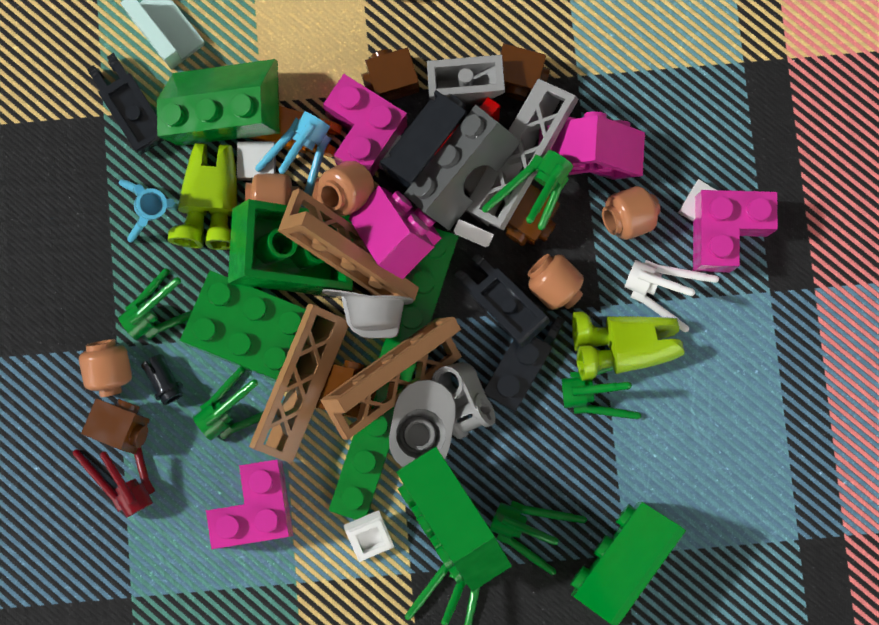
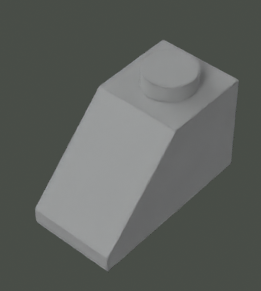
M502 55L427 61L429 98L435 101L434 92L437 90L444 96L448 94L456 96L466 105V109H470L475 105L483 103L488 97L492 99L505 93Z

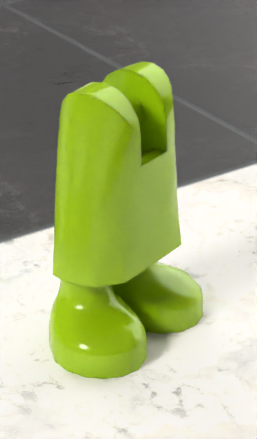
M203 143L194 144L178 204V211L186 213L187 217L184 224L176 225L168 231V242L188 248H203L204 216L209 211L211 222L206 233V246L214 250L230 249L231 229L228 225V217L232 216V208L237 206L236 164L231 145H219L217 164L214 167L207 166V145Z
M583 311L573 312L572 335L574 349L578 351L577 367L580 377L583 381L592 380L601 369L613 367L615 374L656 366L683 356L684 347L681 340L662 339L679 332L677 318L607 316L606 327H596L592 324L587 313ZM608 345L610 350H597L595 347Z

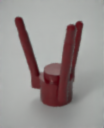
M141 447L134 454L141 484L137 482L136 478L125 482L108 453L105 451L100 453L101 459L118 486L115 490L79 450L73 451V456L112 500L117 511L122 510L126 518L153 504L150 494L155 492V489L149 480Z

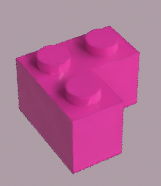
M343 74L323 103L326 117L349 131L334 154L336 166L345 161H357L364 165L373 177L379 169L380 161L387 154L397 137L407 127V113Z
M586 112L583 118L568 117L550 150L562 155L572 163L574 167L569 175L590 172L612 180L643 176L645 132L630 127V122L610 120L607 118L606 113ZM541 128L539 129V144L543 139Z
M380 185L371 193L366 203L349 217L350 222L377 265L402 280L441 239L433 226L436 222L434 219L425 214L420 208L415 209L411 202L399 191H395L392 194Z
M701 190L695 196L693 271L730 273L740 266V236L767 237L778 229L777 192Z
M278 459L239 465L244 504L206 510L211 549L293 536L283 462Z

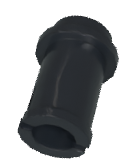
M162 354L149 358L150 364L148 361L141 364V368L145 371L156 391L154 397L157 401L161 400L163 405H167L182 397L183 392L181 388L183 384L180 381H176Z

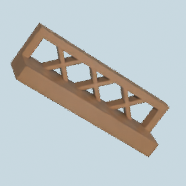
M293 190L278 229L280 233L374 295L410 297L415 301L419 287L406 279V277L402 280L378 266L350 222L303 190ZM301 205L309 209V212L298 213ZM331 224L332 226H334L335 228H337V231H335L334 229H332V228L329 227L328 225ZM359 243L360 245H362L363 247H365V250H363L362 248H360V247L357 246L356 244Z
M308 303L251 440L250 448L291 464L293 463L349 327L346 319ZM316 316H318L313 331L311 332V328L313 326ZM300 356H302V357H301V360H300V362H299V365H298V367L296 368V364H297V362H298V359H299ZM287 392L283 403H281L284 393ZM272 428L266 444H264L269 429Z
M455 317L434 319L320 399L342 439H350L394 407L399 394L408 385L418 380H431L436 370L451 365L462 357L451 338L461 330ZM439 345H442L447 355L438 362L429 360L428 354ZM418 362L415 378L412 381L407 382L399 379L400 373ZM389 382L387 398L381 403L372 401V393ZM358 403H361L358 420L348 426L342 413H346ZM369 406H373L374 408L368 412Z

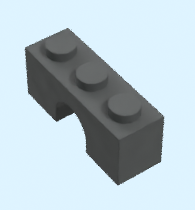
M475 105L418 175L413 184L405 191L404 195L425 214L450 230L473 202L464 193V183L468 175L475 168L482 165H488L498 172L520 145L521 141L480 107Z

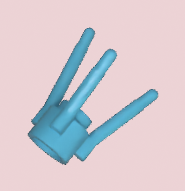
M304 111L300 119L295 118L287 132L256 165L255 170L261 172L292 138L296 142L279 167L278 171L280 174H284L303 146L313 150L314 146L317 145L304 192L312 196L325 149L331 140L326 135L330 125Z
M124 179L119 181L120 186L135 193L137 196L134 201V210L139 219L127 238L130 243L134 242L148 221L161 217L165 213L166 208L171 210L178 209V204L173 199H166L165 195L157 189L145 190L140 184L136 185Z

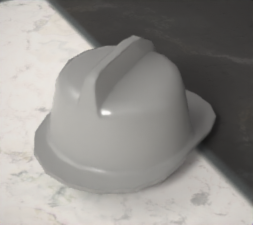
M322 290V293L328 296L342 299L347 325L359 336L369 339L396 337L399 333L403 306L413 303L412 298L404 296H369L341 290Z
M418 380L408 385L398 396L391 423L389 449L394 460L402 468L435 446L443 458L446 459L455 421V402L451 393L442 384L432 380Z

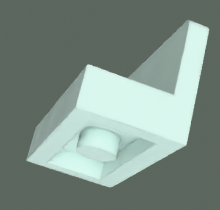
M123 0L120 2L127 15L171 70L204 46L205 42L172 0H142L140 3L137 0Z

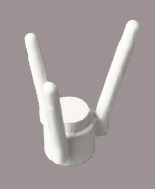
M635 260L624 288L633 291L630 298L644 303L660 316L677 318L648 297L646 293L654 295L658 285L689 296H694L695 290L661 277L662 274L717 283L719 277L697 271L658 265L648 260L645 263ZM677 318L679 329L683 332H688V325Z

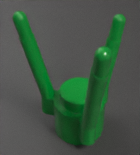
M548 150L543 158L536 154L524 170L482 207V211L485 213L490 211L536 171L537 174L534 178L544 188L534 203L526 221L529 224L534 222L550 195L538 223V229L544 230L559 195L569 180L567 176L574 166L565 157L552 150Z
M167 268L163 269L136 300L125 307L126 311L118 317L123 328L136 341L143 335L148 340H151L160 332L188 321L192 310L154 325L158 317L152 308L181 283L179 277L174 278L145 302L169 275L170 271Z
M239 367L218 391L200 406L201 411L193 416L194 422L200 431L210 441L219 435L225 440L233 433L256 424L261 419L264 411L229 425L234 420L229 409L258 385V381L255 379L251 380L224 403L219 402L244 374L245 369Z
M613 367L601 369L597 375L612 371ZM579 371L570 372L571 378H561L564 408L574 407V414L592 413L620 418H641L639 412L587 404L588 402H594L595 393L630 389L632 387L630 382L593 385L592 380L583 381Z
M513 500L510 506L501 502L490 527L492 532L498 534L496 540L508 544L550 575H555L556 569L512 536L520 538L523 532L552 545L558 544V538L526 525L528 517L521 514L583 524L587 522V518L572 513L526 506Z
M444 563L405 614L406 620L413 618L449 570ZM464 580L455 585L441 621L442 625H448L462 591L465 585H467ZM480 587L470 592L465 625H472Z

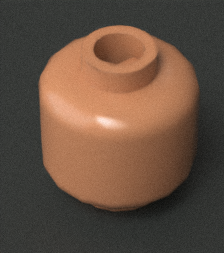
M345 161L326 170L319 178L318 195L321 203L339 216H347L359 210L375 190L371 173L364 165L357 161Z
M256 174L252 179V183H246L245 201L252 199L288 205L293 190L300 189V187L292 186V180L288 174Z
M634 186L608 197L602 210V219L610 234L616 235L623 240L632 239L654 230L658 222V215L660 214V204L655 195L650 194L640 186Z
M549 254L544 255L532 266L527 274L530 277L528 288L550 310H556L562 306L569 309L583 295L580 291L584 281L583 275L561 254L552 257Z
M115 339L102 340L85 345L86 351L82 352L79 356L84 387L90 391H99L100 397L122 393L121 386L127 384L132 379L126 347L116 344Z

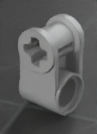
M460 362L441 367L435 371L432 381L442 384L451 393L455 402V421L452 432L454 437L457 439L465 438L469 431L482 425L489 427L495 423L493 406L486 397L473 366ZM452 373L458 378V389L451 382Z

